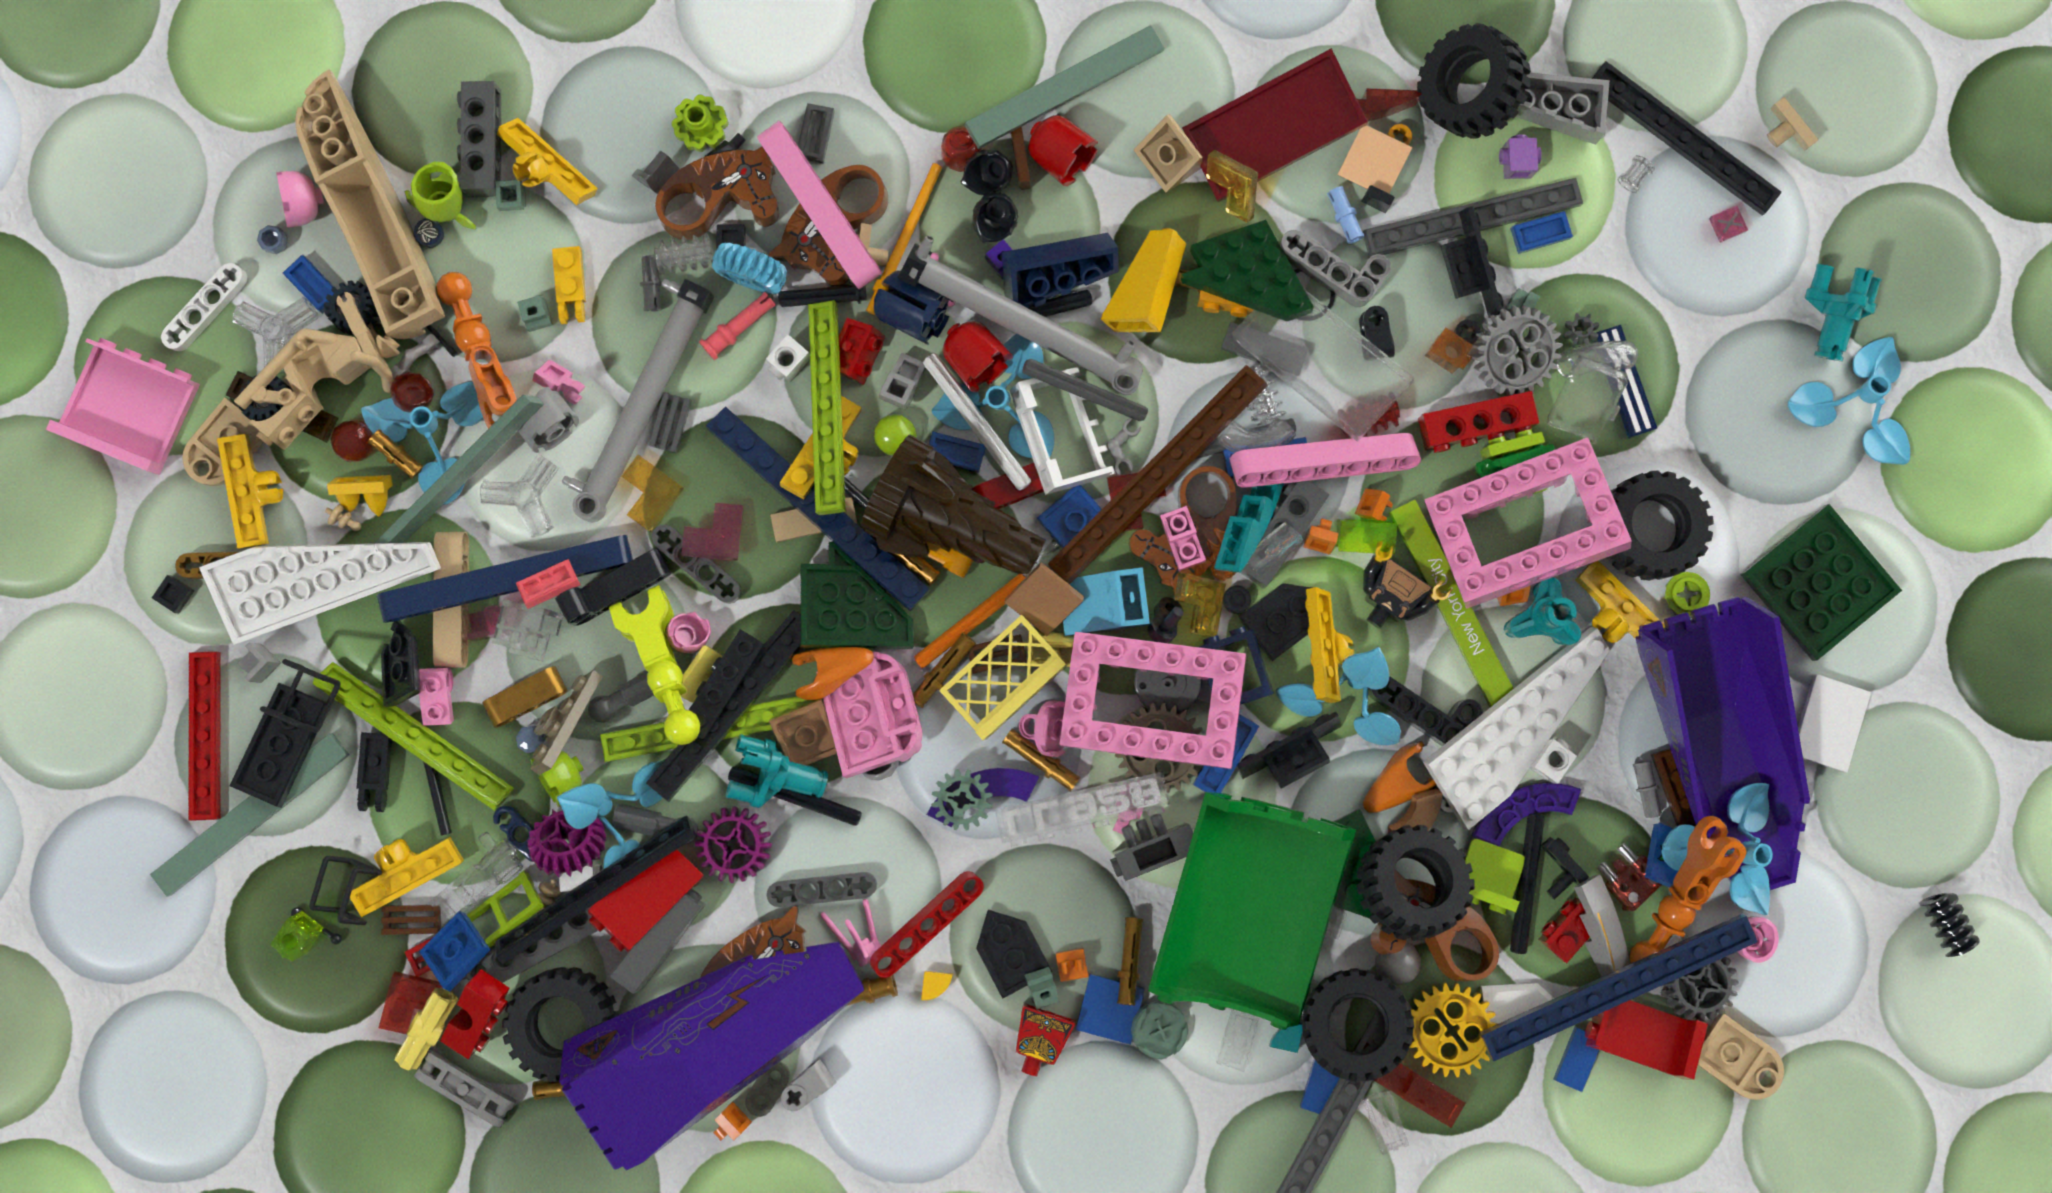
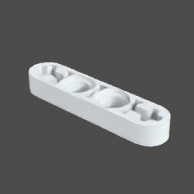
M233 263L221 266L164 328L161 334L162 343L174 351L186 350L247 283V273L244 269ZM230 272L234 273L235 277H237L234 282L228 276ZM218 284H224V286L227 287L228 290L226 291L225 289L218 286ZM218 290L220 293L219 301L215 304H209L207 299L209 293ZM196 310L200 311V322L194 325L190 324V314ZM183 324L191 330L188 332L185 330V328L181 327V325ZM174 333L179 334L180 342H174L172 337Z

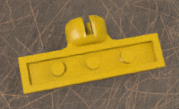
M516 118L499 126L497 135L520 155L516 157V162L513 164V173L518 181L529 178L522 182L523 186L535 187L543 182H550L575 205H579L595 196L598 188L522 120Z
M841 396L845 476L850 471L848 469L849 466L855 464L858 450L855 446L846 442L844 437L861 413L862 407ZM813 432L780 481L782 488L803 500L814 485Z
M249 434L217 438L237 548L269 544L263 508L267 504L278 503L283 499V488L268 489L267 487L268 485L282 483L278 472L273 470L261 472L256 470Z
M1599 561L1588 564L1575 578V581L1599 603L1601 609L1593 618L1592 627L1598 628L1599 631L1602 627L1607 629L1602 634L1603 639L1607 642H1618L1627 633L1635 638L1639 636L1638 630L1640 626L1660 620Z
M1318 587L1306 589L1307 599L1305 606L1309 617L1308 635L1311 640L1312 649L1310 660L1314 671L1313 690L1317 700L1328 703L1340 702L1338 664L1342 665L1347 657L1354 655V650L1348 648V646H1353V641L1349 636L1337 632L1334 628L1331 593Z
M451 837L420 853L412 852L405 840L397 839L392 844L380 848L374 854V859L382 874L352 889L350 899L362 918L461 864L464 859Z

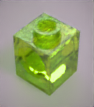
M300 911L286 919L270 945L278 951L280 956L293 962L307 954L324 927L306 913Z

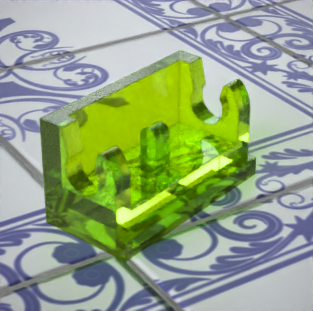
M1337 519V533L1339 534L1336 547H1338L1339 552L1375 553L1377 543L1383 541L1380 551L1388 552L1390 547L1393 546L1392 554H1395L1397 523L1393 521Z

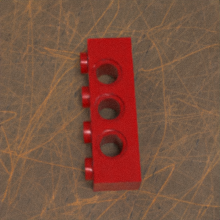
M1532 391L1424 413L1418 418L1425 451L1433 449L1434 453L1448 451L1451 449L1450 445L1460 443L1461 447H1468L1478 444V439L1488 438L1489 441L1503 437L1506 433L1515 432L1516 434L1530 430L1540 423ZM1501 412H1507L1511 416V424H1506L1501 420ZM1474 417L1483 420L1484 430H1479L1474 426ZM1447 423H1452L1457 427L1458 433L1456 436L1450 435L1446 431Z

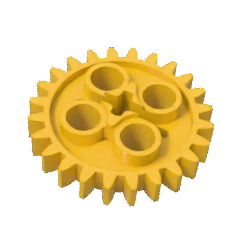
M1443 982L1442 990L1438 991L1433 984L1431 985L1432 994L1429 995L1422 990L1421 993L1424 999L1422 1001L1413 999L1417 1008L1416 1010L1411 1008L1414 1028L1413 1040L1409 1048L1417 1047L1413 1057L1419 1058L1423 1056L1424 1058L1421 1062L1423 1067L1432 1063L1431 1071L1434 1074L1439 1068H1442L1444 1077L1448 1076L1450 1070H1453L1455 1076L1459 1077L1460 1069L1464 1068L1466 1073L1470 1075L1471 1065L1481 1069L1478 1060L1482 1058L1489 1061L1490 1059L1485 1053L1487 1049L1480 1033L1476 1039L1468 1040L1464 1037V1031L1469 1026H1476L1479 1032L1497 1025V1023L1490 1022L1489 1020L1496 1014L1494 1011H1485L1490 1003L1488 1001L1479 1003L1481 997L1479 992L1475 993L1472 997L1470 996L1471 988L1469 986H1466L1463 992H1461L1458 983L1455 982L1453 989L1449 990L1447 983ZM1449 1003H1460L1461 1012L1457 1016L1451 1017L1447 1015L1446 1008ZM1435 1008L1440 1009L1452 1026L1458 1025L1455 1031L1467 1045V1051L1462 1050L1450 1033L1444 1034L1447 1028L1434 1012ZM1428 1019H1435L1438 1022V1029L1433 1033H1427L1423 1030V1024ZM1445 1043H1453L1456 1046L1455 1053L1450 1057H1445L1441 1054V1047Z

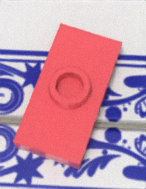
M569 559L516 582V585L527 609L571 588L580 586V582Z

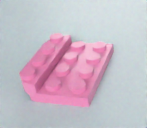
M872 652L874 658L868 667L852 676L833 693L823 698L842 775L845 778L853 777L898 760L901 762L907 761L921 750L922 727L906 670L901 663L889 655Z

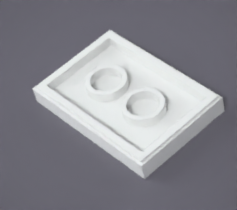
M1818 674L1813 675L1798 724L1803 759L1841 772H1848L1871 692Z

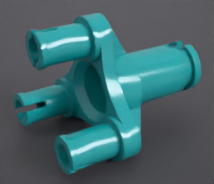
M1816 264L1811 287L1807 288L1804 297L1819 312L1825 315L1817 343L1818 351H1815L1814 356L1820 358L1827 357L1826 359L1843 362L1844 357H1842V354L1846 352L1854 322H1859L1860 319L1875 313L1877 304L1874 302L1882 279L1873 277L1874 271L1872 270L1866 271L1867 269L1855 268L1849 292H1845V295L1830 294L1827 290L1835 268Z
M1554 577L1537 583L1533 587L1534 599L1526 610L1513 617L1504 625V631L1508 630L1505 634L1511 638L1543 635L1551 637L1559 645H1572L1581 638V630L1572 620L1577 616L1576 606L1571 600L1562 598V585Z
M743 734L739 735L735 750L736 752L743 753L742 756L744 758H741V764L760 768L758 782L754 787L730 780L726 790V798L748 802L752 807L761 808L782 788L810 796L815 794L818 798L822 797L828 780L827 771L817 770L818 768L789 761L788 756H784L779 752L774 740L765 738L763 741L744 736Z

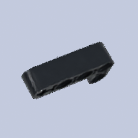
M653 549L583 588L574 587L559 594L555 600L568 624L579 626L608 611L609 606L617 602L622 603L671 575V572L659 550Z
M1390 676L1388 684L1384 689L1390 693L1397 690L1398 692L1393 696L1386 692L1378 694V690L1369 688L1368 695L1374 701L1441 746L1448 742L1446 732L1449 728L1455 729L1458 734L1483 714V709L1477 701L1466 699L1456 702L1446 715ZM1402 696L1408 697L1411 702L1410 709L1406 712L1402 711L1398 705V701ZM1466 704L1473 710V715L1469 720L1464 719L1461 714L1462 707ZM1425 712H1430L1434 717V723L1429 728L1422 722V716Z

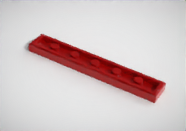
M189 652L188 821L220 820L221 652Z

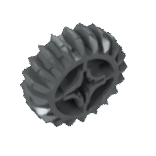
M1724 957L1711 963L1716 971L1718 984L1711 978L1712 969L1709 968V964L1662 985L1666 986V988L1660 992L1661 995L1669 997L1666 1005L1675 1007L1674 1013L1678 1015L1684 1014L1688 1020H1692L1695 1017L1696 1020L1703 1022L1705 1016L1710 1020H1714L1716 1017L1715 1011L1721 1015L1725 1014L1723 1005L1733 1006L1732 1001L1728 999L1729 996L1738 995L1736 991L1732 990V985H1738L1739 982L1731 978L1737 972L1735 968L1728 967L1731 960ZM1688 979H1702V982L1707 983L1709 985H1695L1694 982H1691ZM1679 981L1683 982L1686 987L1685 995L1688 996L1687 1001L1680 992ZM1715 992L1708 1001L1699 1004L1707 993Z

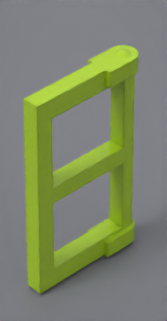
M523 870L516 878L467 914V916L473 922L492 907L500 928L484 940L488 947L491 948L495 945L496 940L525 922L542 909L544 905L531 876L526 870ZM522 884L531 904L508 921L499 901Z

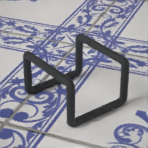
M283 659L282 663L284 665L294 668L298 672L280 710L277 711L261 706L260 711L296 727L314 733L319 732L341 683L339 680L313 671L301 664ZM303 673L334 685L315 727L284 715Z
M325 856L322 860L309 908L312 911L337 913L338 922L342 924L366 925L367 920L346 911L357 873L379 876L382 874V871L353 858ZM328 861L349 863L357 866L351 872L341 908L315 905Z

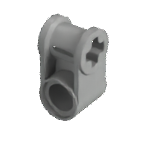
M819 1059L784 1088L781 1102L787 1110L798 1111L813 1099L818 1098L836 1084V1080ZM790 1090L794 1093L801 1092L799 1103L796 1100L789 1101Z

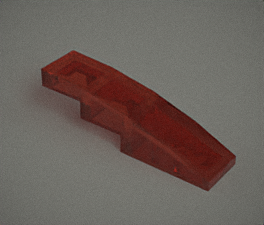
M1366 88L1362 99H1357L1367 121L1391 116L1415 106L1422 92H1417V90Z
M1402 1063L1390 1073L1374 1080L1450 1128L1453 1127L1466 1104Z

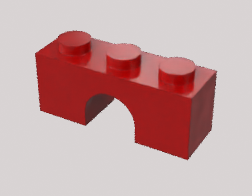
M481 969L464 987L457 1003L462 1009L448 1023L440 1042L468 1060L476 1051L481 1053L490 1041V1037L487 1035L494 1030L499 1022L496 1016L501 1014L508 1003L505 997L510 988Z

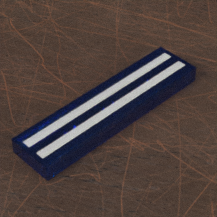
M1618 325L1596 332L1599 336L1597 341L1594 342L1628 438L1658 429L1622 326Z

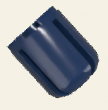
M901 270L894 271L882 282L883 286L889 288L888 292L878 289L875 295V315L884 323L930 345L928 340L932 336L938 338L945 328L950 317L945 314L948 302L954 303V301L918 282L913 287L898 279Z

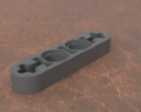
M659 525L653 530L651 537L653 544L717 599L727 604L735 603L739 600L742 592L740 584L678 531L669 525ZM670 531L669 538L678 544L672 554L669 553L673 549L671 545L666 542L659 543L661 541L659 536L661 532L668 533ZM683 548H691L694 553L693 559L688 563H682L679 560V552ZM706 565L712 566L715 571L714 577L709 581H704L700 577V570ZM721 574L724 576L720 580L726 586L734 585L732 589L735 593L734 596L727 595L724 598L722 596L724 594L722 588L718 585L715 586L714 590L711 588L712 585L718 582Z
M869 872L784 880L770 885L766 896L768 902L775 907L863 899L875 893L877 881ZM861 877H866V881L872 883V887L867 889V893H863L862 888L852 889L854 895H848L849 883L847 878H852L851 884L861 882ZM839 880L842 882L844 891L840 896L830 894L828 885L831 881ZM811 883L814 885L816 894L812 899L802 897L800 888L803 884ZM791 884H796L795 896L797 901H792L793 895L783 897V902H779L778 897H773V892L778 889L777 886H781L782 891L793 890Z

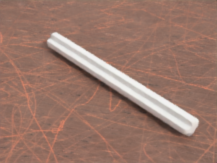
M933 353L926 357L923 362L924 366L1017 490L1020 491L1030 484L1031 479L938 355Z

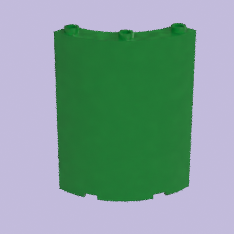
M1205 792L1148 991L1158 995L1157 999L1167 1004H1174L1176 1001L1206 1003L1214 1009L1225 1010V1008H1230L1271 1021L1270 1025L1278 1029L1287 1030L1288 1027L1298 1026L1356 829L1324 818L1317 820L1308 817V819L1303 818L1304 812L1246 797H1241V801L1231 800L1232 796L1229 794Z

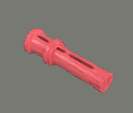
M763 292L760 297L726 325L719 324L713 334L705 340L701 339L699 341L700 345L715 361L718 358L717 355L726 347L736 344L737 336L772 307L776 306L774 301L768 297L766 292Z

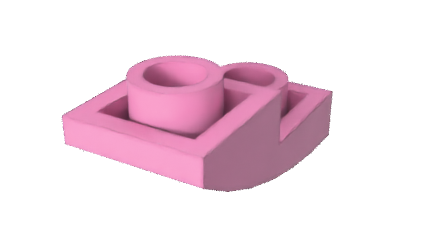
M1187 506L1160 515L1178 570L1182 571L1206 562Z

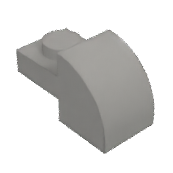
M901 353L893 371H890L879 393V399L906 410L912 402L915 390L926 370L923 362Z

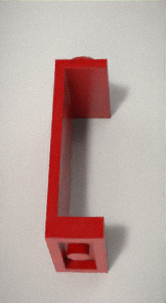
M675 850L596 902L588 910V914L591 916L588 921L599 932L604 929L611 936L609 942L619 952L625 949L629 953L692 887L695 888L703 880L704 875L684 855Z
M1629 1000L1592 1018V1021L1588 1023L1585 1030V1037L1588 1038L1586 1046L1680 1079L1694 1080L1708 1024L1699 1020H1686Z

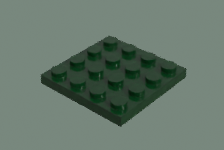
M1830 504L1824 505L1740 574L1769 610L1779 616L1780 623L1812 661L1819 660L1903 591Z

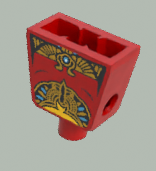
M1023 1003L1016 1045V1053L1026 1056L1021 1071L1032 1076H1038L1042 1062L1054 1065L1075 1026V1020L1041 1008L1036 1010L1035 1006Z

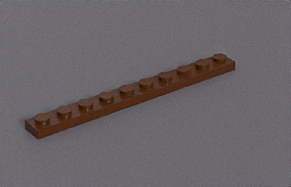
M1245 365L1048 565L1070 585L1268 386L1266 381L1249 366Z

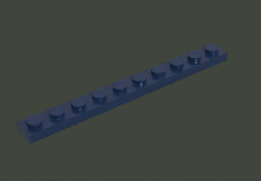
M726 406L706 425L707 429L909 611L927 595L930 589L889 552L879 549L877 541L844 512L826 515L815 513L814 485L804 500L782 488L780 481L791 464Z
M1740 914L1479 1033L1491 1059L1496 1061L1758 942L1747 916Z

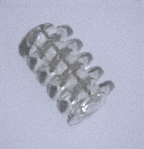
M707 232L703 234L702 241H699L696 234H693L692 243H688L686 237L682 236L681 244L678 245L674 237H672L670 246H666L664 240L660 239L659 248H654L656 265L660 275L665 274L666 267L673 274L676 272L677 265L682 272L687 271L688 263L692 270L698 269L699 262L704 269L709 267L710 260L713 263L714 250Z
M1264 363L1250 367L1268 385L1247 406L1248 411H1257L1251 416V421L1260 422L1257 426L1270 423L1287 414L1286 411H1277L1276 409L1283 402L1282 400L1273 401V397L1279 391L1269 390V387L1275 383V380L1265 379L1271 373V370H1262L1261 367Z

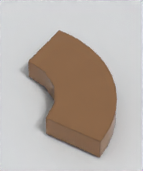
M1436 788L1412 795L1411 805L1406 814L1398 822L1388 826V833L1410 825L1412 828L1416 825H1426L1427 831H1429L1441 807V791Z

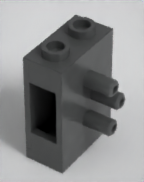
M1155 814L1150 818L1156 834L1153 836L1146 819H1141L1135 823L1142 839L1140 841L1137 840L1132 825L1123 827L1121 830L1127 846L1113 851L1115 858L1110 859L1117 877L1122 876L1125 881H1128L1187 857L1193 836L1190 824L1183 823L1167 830L1161 814Z

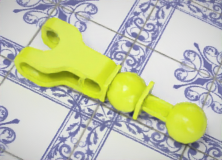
M657 585L648 589L649 604L640 614H630L622 606L621 602L609 606L615 628L627 640L635 642L644 668L648 671V686L653 691L654 696L666 705L669 715L664 722L665 735L674 744L686 745L697 739L700 733V721L695 713L684 708L680 696L687 691L682 685V670L675 661L672 647L666 635L667 626L670 619L674 617V612L666 593Z

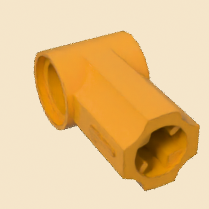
M926 541L930 550L929 558L942 564V567L965 578L973 560L952 549L950 552H947Z

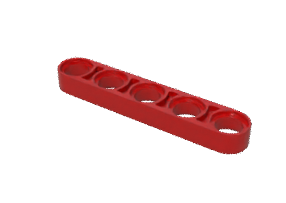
M971 871L963 872L873 953L870 965L875 973L882 978L895 974L981 895L984 889L982 880ZM975 880V886L971 891H963L964 884L967 881ZM948 899H954L953 907L948 911H943V903ZM928 918H933L932 926L927 930H921L922 922ZM912 938V943L907 949L899 948L903 939ZM890 957L891 962L888 967L879 969L878 964L880 960Z

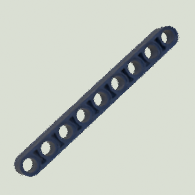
M627 535L611 537L377 594L383 623L395 622L519 592L516 582L569 559L577 577L621 567L633 560Z

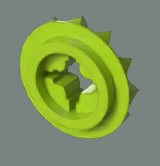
M1683 572L1675 575L1665 585L1664 598L1667 600L1668 608L1676 612L1677 615L1687 612L1691 616V610L1708 606L1709 586L1704 578L1696 573ZM1684 587L1687 588V591H1692V593L1697 592V595L1690 597L1688 602L1683 597H1677V594L1684 591Z

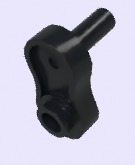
M1164 597L1154 607V618L1147 628L1148 634L1154 642L1170 644L1176 637L1177 625L1184 613L1178 601L1171 597Z
M1549 837L1541 845L1544 851L1565 873L1546 891L1552 899L1555 900L1573 882L1579 885L1589 878L1587 873L1567 853L1570 848L1560 838L1554 840Z

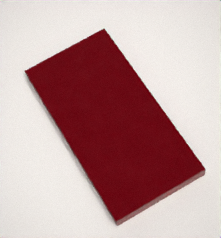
M1331 48L1182 127V129L1203 157L1201 162L1202 171L1216 200L1220 202L1368 125V121Z

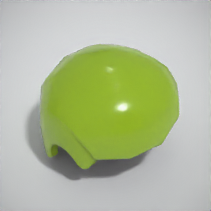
M888 414L879 419L874 428V442L882 452L893 456L899 445L909 434L914 437L917 436L916 429L905 416Z

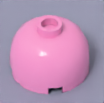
M298 171L276 172L287 228L306 225L313 221L318 215V204H324L320 187L315 188L312 179L304 173Z

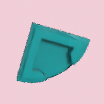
M1299 1023L1298 1026L1288 1027L1287 1030H1278L1272 1036L1269 1046L1298 1053L1303 1031L1302 1024Z

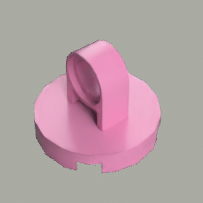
M1047 701L1039 709L1038 713L1025 714L1019 721L1021 735L1024 738L1035 740L1037 749L1042 755L1059 757L1066 752L1063 750L1064 746L1059 745L1065 702ZM1032 718L1035 719L1034 734L1030 732L1028 726Z

